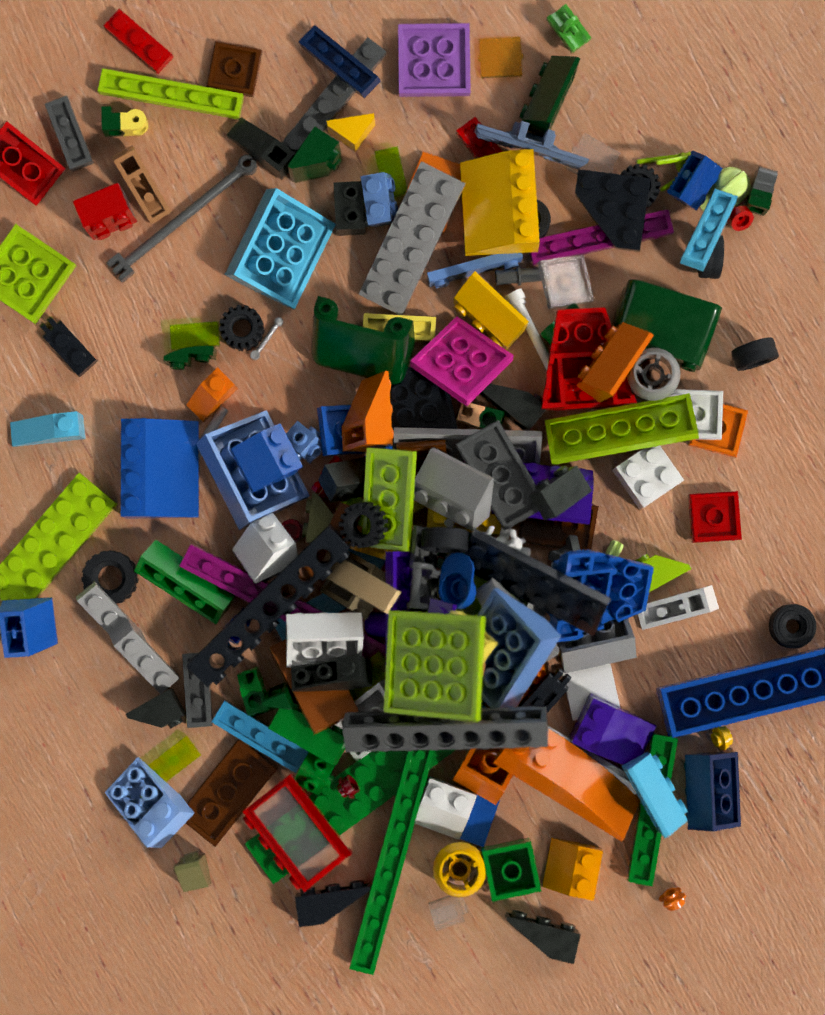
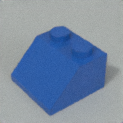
M281 423L255 434L230 449L252 493L293 476L303 467Z

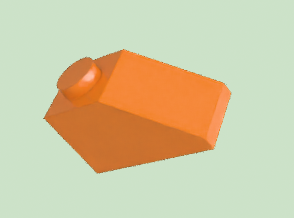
M217 367L199 385L186 405L204 423L238 388Z

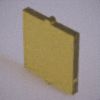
M521 37L479 39L480 56H478V61L481 67V78L523 76L522 59L524 54L521 53Z

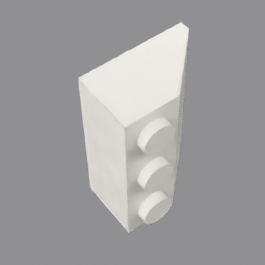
M322 612L319 614H286L287 668L356 654L362 656V613Z

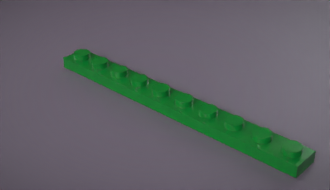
M413 750L407 752L349 969L374 975L433 758V750Z

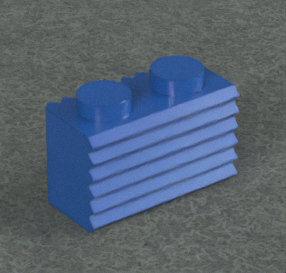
M691 151V155L685 160L683 168L680 169L678 176L675 177V181L672 182L667 193L683 205L697 211L699 206L705 202L707 193L712 185L717 182L723 168L707 156Z

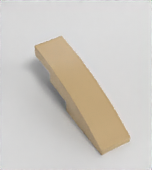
M329 551L322 561H328L331 558ZM346 560L341 564L336 561L330 567L332 573L326 578L388 614L401 593Z

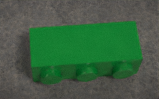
M296 702L291 710L279 708L268 728L331 765H337L345 750L341 727L333 725L332 728L329 727L314 735Z

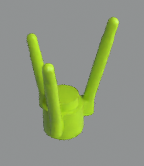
M691 151L676 155L637 159L636 163L656 162L657 165L675 163L677 171L680 172L683 164H685V160L691 155ZM675 179L662 186L660 191L663 192L670 188Z

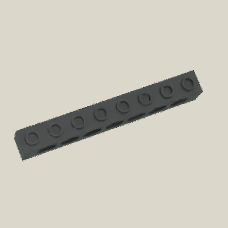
M547 706L481 708L480 721L385 713L383 711L345 712L342 726L346 752L359 753L366 751L548 747L549 732Z

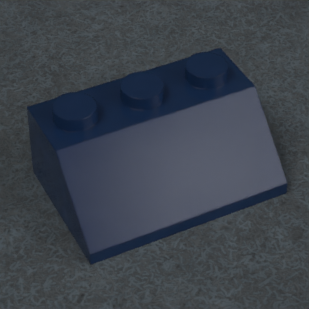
M738 752L685 754L684 769L686 771L685 794L687 796L688 812L686 813V818L688 820V830L715 832L741 827Z

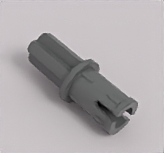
M517 266L516 269L495 270L496 286L516 283L518 286H521V283L543 281L544 278L541 267L520 269Z

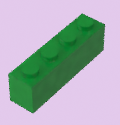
M155 540L140 556L134 572L217 625L231 607L236 595L179 567L184 557Z

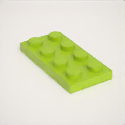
M367 447L363 502H372L374 505L380 506L379 511H384L386 514L382 516L383 519H388V523L384 524V527H388L387 532L383 533L385 535L384 539L379 540L380 543L370 546V548L404 552L411 550L417 451ZM363 515L362 534H367L371 530V522L368 517Z

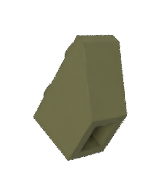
M312 493V499L307 498L306 513H310L309 522L304 523L302 537H306V542L309 544L330 524L334 516L318 494Z
M198 851L184 854L174 866L183 892L206 888L211 884L206 854L199 855Z

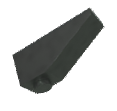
M489 384L480 393L494 407L504 411L505 415L524 431H530L546 411V409H541L543 398L536 393L532 395L526 391Z

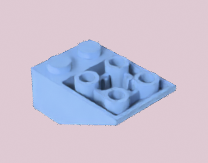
M139 757L104 792L146 847L162 848L194 814L182 796Z

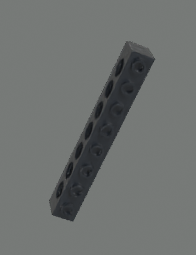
M329 524L186 667L207 687L212 683L217 685L227 675L224 671L230 665L235 668L244 659L241 654L249 648L252 651L262 641L259 637L265 631L270 633L279 624L277 619L283 613L285 615L290 614L297 607L295 602L301 596L305 599L315 589L312 585L318 579L323 581L332 573L330 567L336 561L341 564L350 555L348 552L351 547L350 544L345 542L344 538ZM320 549H326L330 552L331 558L328 561H321L317 557V552ZM307 566L312 569L313 576L308 579L303 578L299 573V569ZM291 584L295 588V593L291 596L285 595L282 592V586ZM269 601L274 602L277 605V611L274 613L267 612L264 604ZM247 620H257L260 628L257 630L249 629ZM232 636L239 637L242 645L240 647H233L229 643V638ZM212 655H222L224 663L215 664L212 661Z

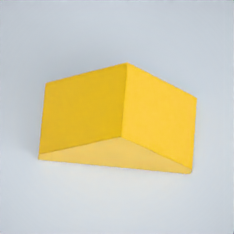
M374 113L327 121L328 133L355 152L375 126Z

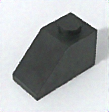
M173 689L163 692L126 713L128 719L160 728L168 725L170 729L182 723L181 717L186 715Z

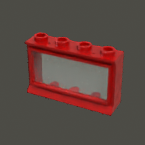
M292 772L243 811L245 814L243 820L251 830L255 828L261 835L258 837V840L266 850L271 848L275 853L274 861L282 870L284 868L288 870L291 874L289 880L297 890L301 888L306 892L327 873L352 855L350 847L346 846L338 832L325 819L322 811L315 806L308 793L294 779Z

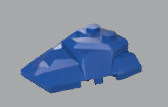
M593 550L565 552L560 556L559 560L552 562L551 568L611 598L597 631L604 629L603 624L614 619L620 622L646 611L654 569L652 565ZM548 613L550 616L549 623L561 635L558 642L578 640L584 637V631Z

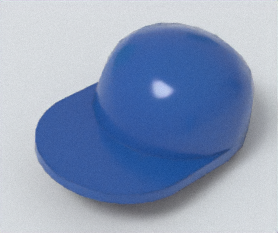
M453 553L446 558L441 568L439 597L441 601L456 604V609L468 607L473 603L477 595V588L473 581L474 565L468 555Z

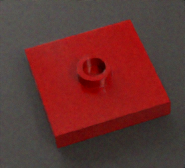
M738 491L688 495L692 543L742 540Z

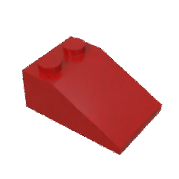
M4 121L0 126V178L37 206L66 168L8 121Z

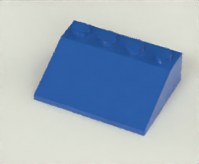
M149 418L121 419V517L126 519L199 518V454L196 445L199 441V421Z

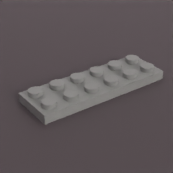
M423 161L420 162L359 295L398 315L404 314L466 183Z
M394 427V449H396V443L446 440L447 455L465 463L455 444L478 432L480 429ZM504 430L523 463L540 465L542 431Z

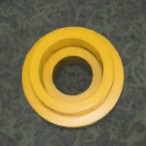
M726 726L713 728L711 740L714 746L719 747L721 750L728 749L729 745L733 743L730 730Z

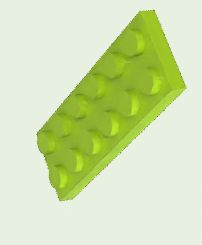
M690 393L666 397L657 401H645L545 420L552 465L699 439Z
M79 472L0 564V599L4 601L38 598L117 506V503Z

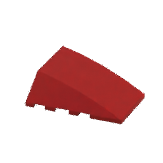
M605 307L557 310L541 409L557 411L579 410L637 403L635 395L632 394L628 384L627 376L615 394L602 402H598L576 386L580 380L577 377L585 365L589 367L594 360L591 358V355L599 345L603 346L607 341L604 336L612 326Z

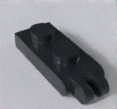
M50 316L47 320L53 326L51 329L44 323L40 325L45 332L43 338L72 370L81 377L98 361L61 320L56 323Z
M560 667L553 674L548 672L517 707L547 706L548 713L569 688L567 683L571 680V676L565 674L559 680L564 673V670Z

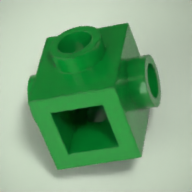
M308 752L294 779L301 787L319 796L323 787L326 789L330 787L335 777L331 774L335 765H331Z

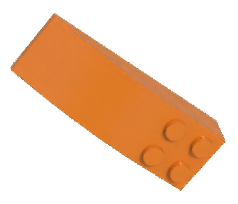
M549 728L548 747L500 748L493 762L494 764L621 842L624 840L640 800L620 780L587 753Z

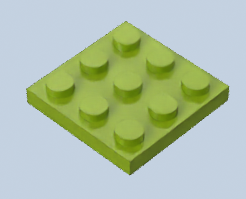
M15 224L0 245V301L36 324L77 265Z

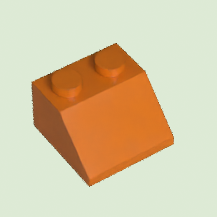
M489 748L486 750L469 749L453 781L496 805L504 794L513 775L493 763L500 748Z

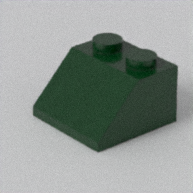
M314 126L288 165L291 181L297 183L329 176L332 170L335 172L342 162L339 141Z

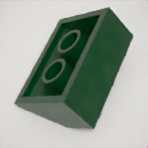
M551 56L549 63H543L539 72V76L542 78L539 84L534 83L529 97L532 98L529 106L524 104L519 116L522 121L530 123L528 131L543 137L548 129L551 130L576 76L581 58L576 56Z

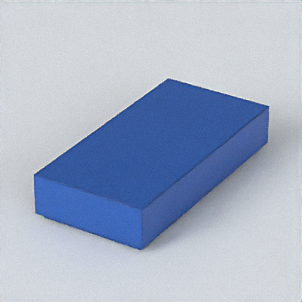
M477 795L460 839L484 847L499 801L494 805Z

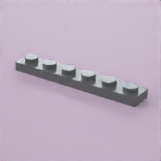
M367 37L353 56L373 72L386 56V51ZM335 76L281 143L296 154L314 126L324 132L327 128V121L334 120L356 92Z

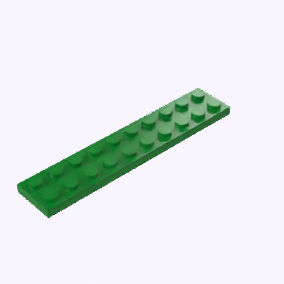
M456 749L435 750L430 769ZM371 751L365 757L359 759L335 776L328 789L323 787L319 796L312 793L309 798L322 811L332 828L341 835L396 795L408 751ZM351 775L356 780L360 791L354 795L355 798H344L339 793L337 785L339 784L338 780L340 777L343 778ZM297 804L267 826V829L297 867L329 844L328 840L300 804ZM258 833L248 840L245 845L274 885L289 872L286 868L282 870L273 859L276 856L271 848L266 850L258 840V837L261 836Z

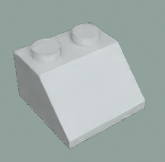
M273 513L251 522L232 549L234 555L255 584L281 572L298 556L296 543Z
M429 776L421 798L415 824L459 840L470 817L477 794Z

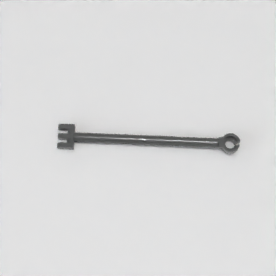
M251 155L240 157L238 165L230 174L127 257L123 258L118 252L107 261V266L111 268L118 263L112 272L118 275L124 270L125 272L118 279L121 282L126 281L135 273L130 267L240 177L253 175L257 170L256 159L254 160V157ZM244 161H251V165L249 167L243 166Z

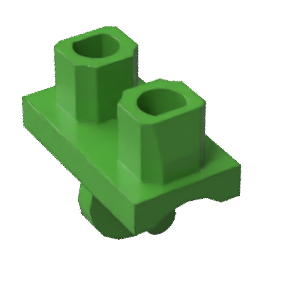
M567 4L563 5L546 19L571 53L575 52L592 38L580 23L578 16L574 15Z

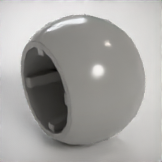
M660 348L644 349L627 374V381L631 390L637 396L648 401H657L670 396L676 390L680 381L681 371L677 360L671 353ZM655 359V362L647 365L644 370L641 368L640 365L643 362ZM659 361L667 365L670 374L665 375L663 368L659 365ZM650 370H655L660 374V379L656 382H651L647 379L646 374ZM637 375L642 376V381L648 388L640 384ZM663 381L668 382L667 385L662 387L661 389L652 390V388L659 387L663 383Z

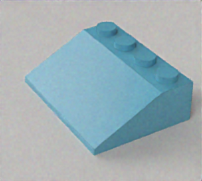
M277 188L266 189L224 275L253 291L291 309H295L336 224Z

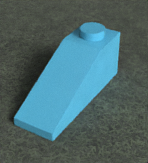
M78 411L56 413L10 422L13 447L85 439L84 417Z

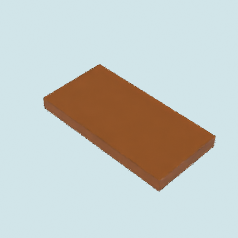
M286 639L269 647L270 653L314 735L343 721L345 712H359L348 690L293 692L291 667L287 668Z

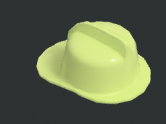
M735 167L722 169L717 182L710 188L706 195V200L700 208L703 211L705 210L715 189L738 196L735 204L737 206L750 192L751 185L747 174Z

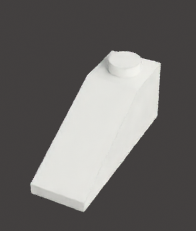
M710 585L647 603L646 611L639 613L638 617L642 630L709 613L719 609L713 586Z

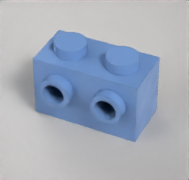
M385 172L361 176L368 225L378 227L392 224L398 211V204L394 199L393 193L395 192L393 177Z

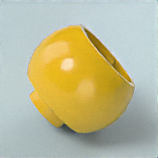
M454 842L448 844L438 852L434 859L432 870L435 882L443 892L450 896L459 898L470 896L481 888L486 879L483 855L479 849L469 843ZM456 854H465L470 856L472 859L468 860L465 856ZM451 857L448 863L449 870L442 872L444 863ZM456 862L466 864L467 868L463 873L458 874L453 871L452 868ZM471 866L477 867L475 877L469 882L467 878L471 873ZM452 877L454 880L463 881L464 885L450 883L448 879Z

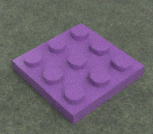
M470 23L398 24L399 97L470 96Z

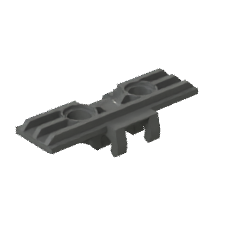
M413 526L409 562V568L412 569L410 602L406 603V611L421 612L422 610V612L428 613L430 599L441 600L437 598L438 580H440L441 571L436 570L437 552L421 549L422 529L427 527Z

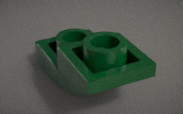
M214 346L186 347L164 355L163 361L170 365L169 368L184 370V366L191 367L192 358H195L196 362L209 363V359L216 360L217 350Z

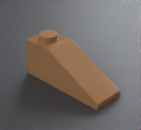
M132 145L112 156L114 163L150 224L172 213Z

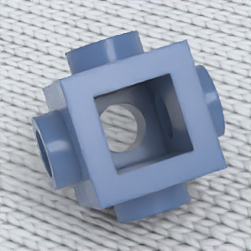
M297 421L286 433L299 460L303 458L310 464L321 454L320 433L312 426L307 429Z

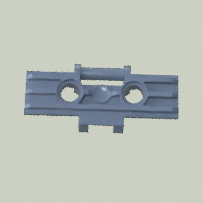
M521 121V123L515 122L511 131L508 132L477 124L474 130L477 138L511 149H534V152L542 156L543 159L575 169L583 167L589 161L588 158L557 148L554 145L556 134L553 130L548 129L543 137L527 132L530 123Z

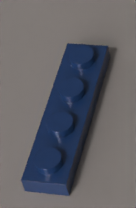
M316 25L298 41L303 49L363 98L381 82L375 73Z

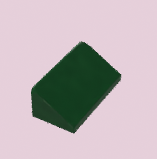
M284 682L269 688L262 700V704L267 707L291 710L296 700L289 686Z

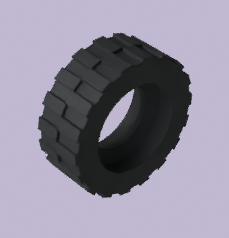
M111 550L101 551L99 554H94L85 563L86 566L82 570L83 577H81L84 590L93 582H96L116 604L125 602L124 600L129 599L132 596L131 594L135 592L139 578L137 573L134 572L135 563L127 555ZM106 566H115L122 573V582L116 589H104L99 583V573Z

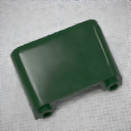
M630 279L623 288L612 326L616 327L624 322L652 333L654 336L645 349H664L678 360L683 370L695 372V370L699 371L703 365L721 315L722 307L670 289Z
M317 297L313 314L311 349L312 357L316 364L365 378L389 371L391 384H398L403 381L415 347L413 320L402 317L391 318L385 325L384 331L381 332L337 320L339 313L337 304L331 299Z

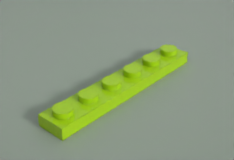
M102 68L98 87L100 95L238 120L240 119L244 99L242 93Z

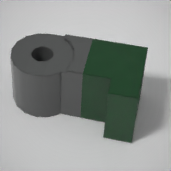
M758 166L745 206L752 213L765 216L770 210L778 171Z

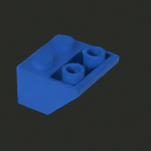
M53 597L2 601L0 606V632L4 658L31 656L58 644Z

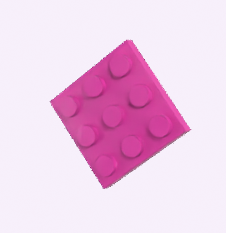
M457 316L410 360V367L462 404L468 406L513 361L514 355Z

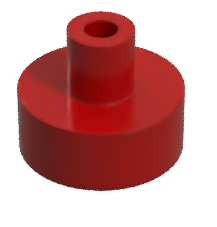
M734 206L728 223L735 231H742L752 224L754 215L747 206Z

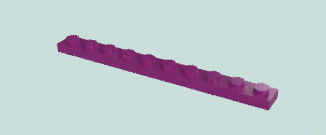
M190 544L179 566L249 603L269 584L263 580L255 584L246 571L194 544ZM282 590V592L285 595L291 596L289 593ZM298 599L295 602L297 607L290 614H319L323 611ZM269 601L264 604L267 612L274 613L277 611V605L274 602ZM283 613L279 618L286 621V615ZM363 632L362 656L371 662V666L386 673V644Z

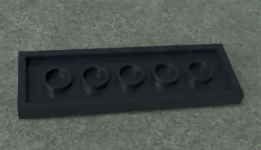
M477 529L470 536L468 551L465 554L473 562L475 575L486 581L494 578L507 592L594 636L611 598Z

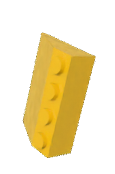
M534 149L508 150L461 162V181L466 183L462 191L465 256L538 252L540 239Z

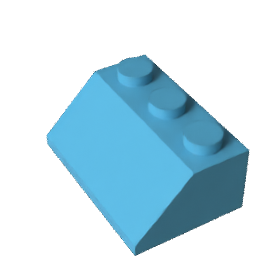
M646 752L621 766L659 834L667 838L688 821L685 813L688 811L682 800H676L672 792L675 790V787L669 777H663L660 771L663 766L657 755L652 756L651 753Z

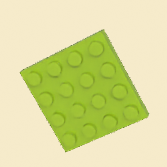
M390 610L383 712L480 721L485 616Z

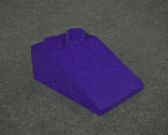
M589 694L578 720L569 735V739L577 746L624 765L644 753L657 725L593 694Z

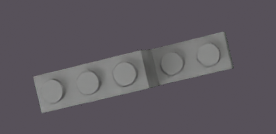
M93 582L75 597L77 602L109 634L113 646L160 694L180 679L178 674L147 643L142 630L96 582Z

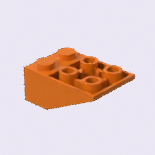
M384 371L361 381L342 425L343 452H366L367 447L384 448L393 445L394 431L391 423L393 409L390 403L391 381L389 379V371Z

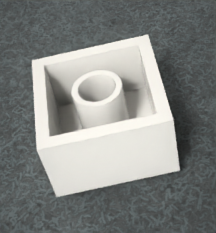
M661 446L644 448L612 470L639 510L684 481Z

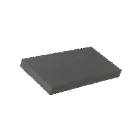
M499 420L455 444L465 464L494 478L491 509L504 531L538 512L537 507L529 494L536 490V484Z

